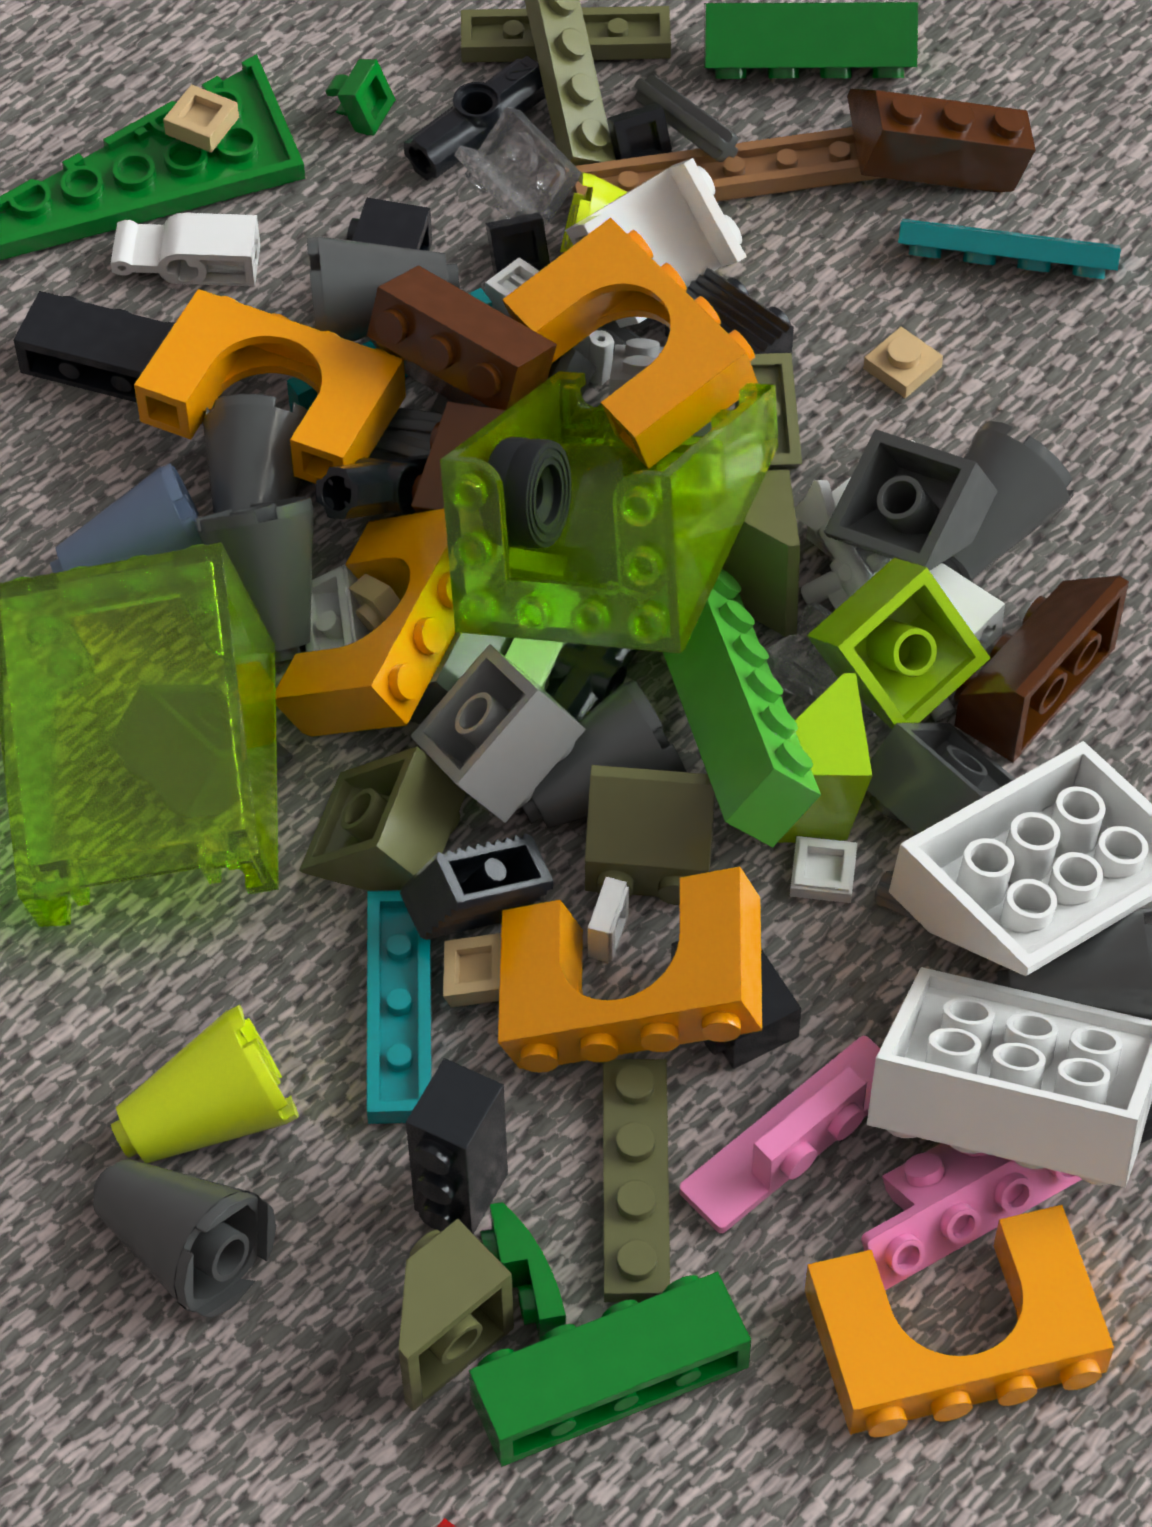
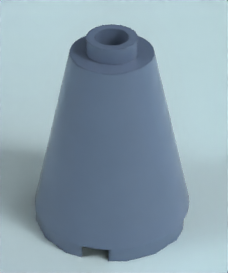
M171 463L157 468L57 545L55 549L58 559L50 562L53 574L63 593L66 594L74 590L80 600L207 574L214 570L197 532L196 518L199 515L198 510L178 471Z

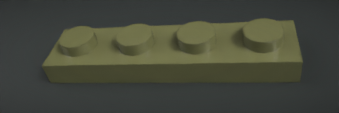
M525 0L561 168L571 170V166L616 160L580 0Z
M669 6L581 7L593 60L671 59ZM527 9L461 10L462 63L514 62L516 59H523L526 56L534 61H538Z
M614 1059L603 1062L604 1302H622L630 1299L641 1302L662 1294L664 1289L670 1284L667 1059Z

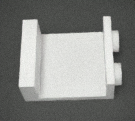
M693 158L670 166L565 230L573 245H575L611 217L627 234L632 230L637 231L650 247L654 256L652 259L660 267L666 262L669 263L681 276L686 287H689L692 281H696L699 274L703 275L707 268L715 271L722 266L737 263L747 257L740 245L742 243V236L739 228L729 216L724 215L713 196L715 195V186L711 177L705 169L696 165ZM627 317L618 319L616 322L622 328L639 324L647 318Z

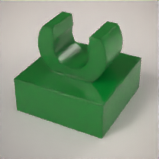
M359 59L349 76L344 74L334 76L325 90L327 96H338L341 102L336 113L347 116L354 131L365 135L374 136L396 100L377 59Z

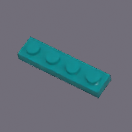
M911 219L901 220L898 243L909 245V255L941 258L942 249L964 251V262L995 265L996 256L1018 258L1017 268L1041 272H1050L1051 262L1073 265L1072 275L1105 279L1106 269L1118 271L1121 252L1120 245Z
M401 890L367 891L368 1124L406 1123L432 1079L431 939L425 940L419 936L400 895Z

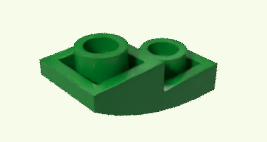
M503 1202L490 1204L491 1229L480 1231L481 1243L512 1274V1288L517 1287L523 1324L524 1326L536 1324L540 1341L542 1336L548 1331L566 1324V1314L559 1288L541 1248L521 1220Z

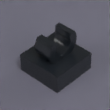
M656 102L607 118L616 160L672 152L664 109Z
M539 212L485 223L494 275L519 257L539 271L550 264L544 221Z

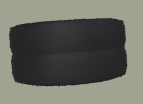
M522 437L503 439L491 453L484 474L482 510L487 531L495 542L506 546H524L540 549L553 545L564 529L571 502V471L567 455L562 446L552 440Z

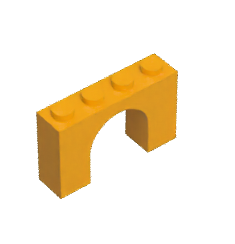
M610 217L503 298L502 301L510 318L557 344L552 363L595 330L618 319L645 317L657 320L670 328L666 345L658 357L601 402L614 434L649 469L759 385L751 365V361L755 359V353L738 331L733 330L728 334L720 326L719 316L705 298L699 296L694 300L686 292L687 287L683 279L669 263L666 262L660 267L652 259L654 256L650 247L637 231L632 230L627 234Z
M201 289L196 291L134 384L140 422L191 440L203 422L206 408L208 407L211 410L215 400L237 381L257 374L277 373L289 375L306 382L318 395L290 438L294 476L315 484L317 480L322 479L327 474L329 467L355 464L357 460L363 457L369 458L406 397L404 359L391 355L382 349H373L341 338L333 332L320 331L291 321L281 314H271L241 304L231 297L218 296Z
M470 504L368 522L345 565L357 579L366 573L389 585L401 601L382 624L358 641L343 647L294 655L270 700L303 734L313 737L408 725L502 544L495 542L491 538L485 522Z
M740 866L680 877V933L678 947L672 962L665 972L649 987L632 996L616 1000H599L583 995V929L561 899L502 910L498 1043L519 1069L538 1073L549 1072L557 1068L558 1065L587 1060L591 1062H608L622 1054L646 1050L668 1052L676 1049L681 1044L705 1040L727 1042L738 1038L741 1034L762 1031L760 896Z
M1063 1205L999 1219L993 1246L1014 1303L1017 1324L1001 1343L978 1354L968 1356L941 1354L923 1347L910 1338L900 1327L891 1310L872 1249L807 1265L805 1294L850 1435L868 1430L871 1437H885L904 1429L908 1424V1420L933 1415L936 1421H951L968 1414L974 1404L997 1399L1002 1406H1012L1033 1398L1037 1394V1389L1062 1383L1065 1390H1078L1100 1380L1102 1373H1106L1108 1370L1114 1345Z

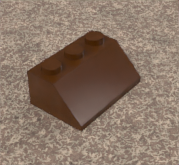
M850 89L847 95L860 172L864 176L997 193L1012 192L1015 190L1036 151L1027 110L880 90Z
M419 265L377 288L367 337L376 348L404 359V373L454 403L511 411L528 437L532 439L557 346L556 343Z
M1121 576L1065 580L1047 598L1039 596L1035 599L1024 616L1023 625L1013 636L1009 633L1004 634L990 653L991 659L988 660L987 665L979 673L975 672L957 688L954 695V701L958 703L954 726L1014 763L1115 649L1129 581Z

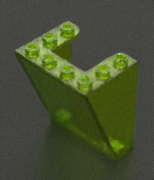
M558 371L440 459L455 632L681 653L691 637L779 447L776 385L747 383L739 390V406L735 410H720L711 418L712 429L704 436L692 435L648 469L614 434L602 404L593 407L584 401L580 388L586 384L585 373ZM510 437L548 439L559 443L567 455L571 471L570 508L560 537L549 547L539 549L524 546H508L503 483L498 472L488 463L494 448L503 439Z
M222 542L209 545L198 544L187 549L149 556L138 555L127 560L95 566H78L68 571L35 577H19L0 583V739L17 894L39 927L71 925L69 894L77 906L90 905V887L194 869H201L209 884L222 882L221 868L228 867L229 870L239 869L245 875V889L249 895L279 890L275 644Z

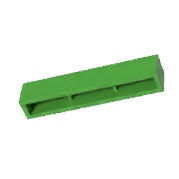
M690 559L676 575L663 595H659L647 611L725 822L773 848L821 796L811 771L813 762L802 749L796 734L798 730L797 723L787 712L781 697L783 689L773 677L767 663L769 655L766 649L759 643L753 629L755 624L754 618L745 609L740 597L741 586L724 569L714 567L710 570L695 560Z

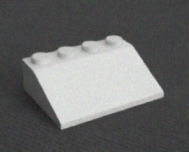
M1082 741L902 842L889 893L929 933L1027 976L1152 901V804L1090 746Z
M921 967L876 1056L867 1125L885 1129L892 1135L901 1138L918 1137L950 1145L955 1150L963 1153H984L1013 1160L1020 1166L1029 1169L1046 1168L1079 1176L1091 1184H1112L1126 1188L1152 1102V1020Z

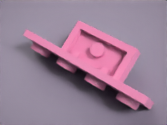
M859 1037L680 1184V1195L718 1233L728 1231L789 1179L793 1180L801 1176L813 1164L816 1157L837 1140L845 1139L860 1125L863 1118L868 1115L875 1060L880 1048L869 1037Z
M940 1143L924 1153L912 1156L906 1163L882 1176L886 1192L904 1211L865 1232L861 1238L864 1251L872 1249L884 1288L887 1290L997 1228L999 1219L1022 1214L1082 1179L1079 1176L1046 1168H1025L1013 1160L984 1153H963L955 1150L950 1145Z

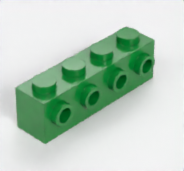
M918 2L704 3V68H715V79L747 78V68H768V78H799V68H820V78H852V67H873V78H904V67H917Z
M718 1271L702 1278L696 1275H689L669 1284L662 1294L639 1303L633 1299L619 1302L608 1308L601 1318L576 1327L574 1324L558 1326L544 1334L538 1343L515 1352L513 1349L507 1348L490 1353L478 1363L477 1367L469 1369L470 1396L501 1467L749 1368L751 1338Z

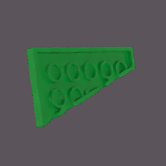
M256 54L241 62L242 70L229 78L222 80L219 76H216L201 84L202 89L235 101L238 104V120L212 153L165 134L163 119L177 103L171 101L104 138V147L85 158L77 153L62 162L63 170L43 181L30 179L1 195L0 260L116 230L117 222L123 220H131L138 224L306 179L303 160L258 55Z

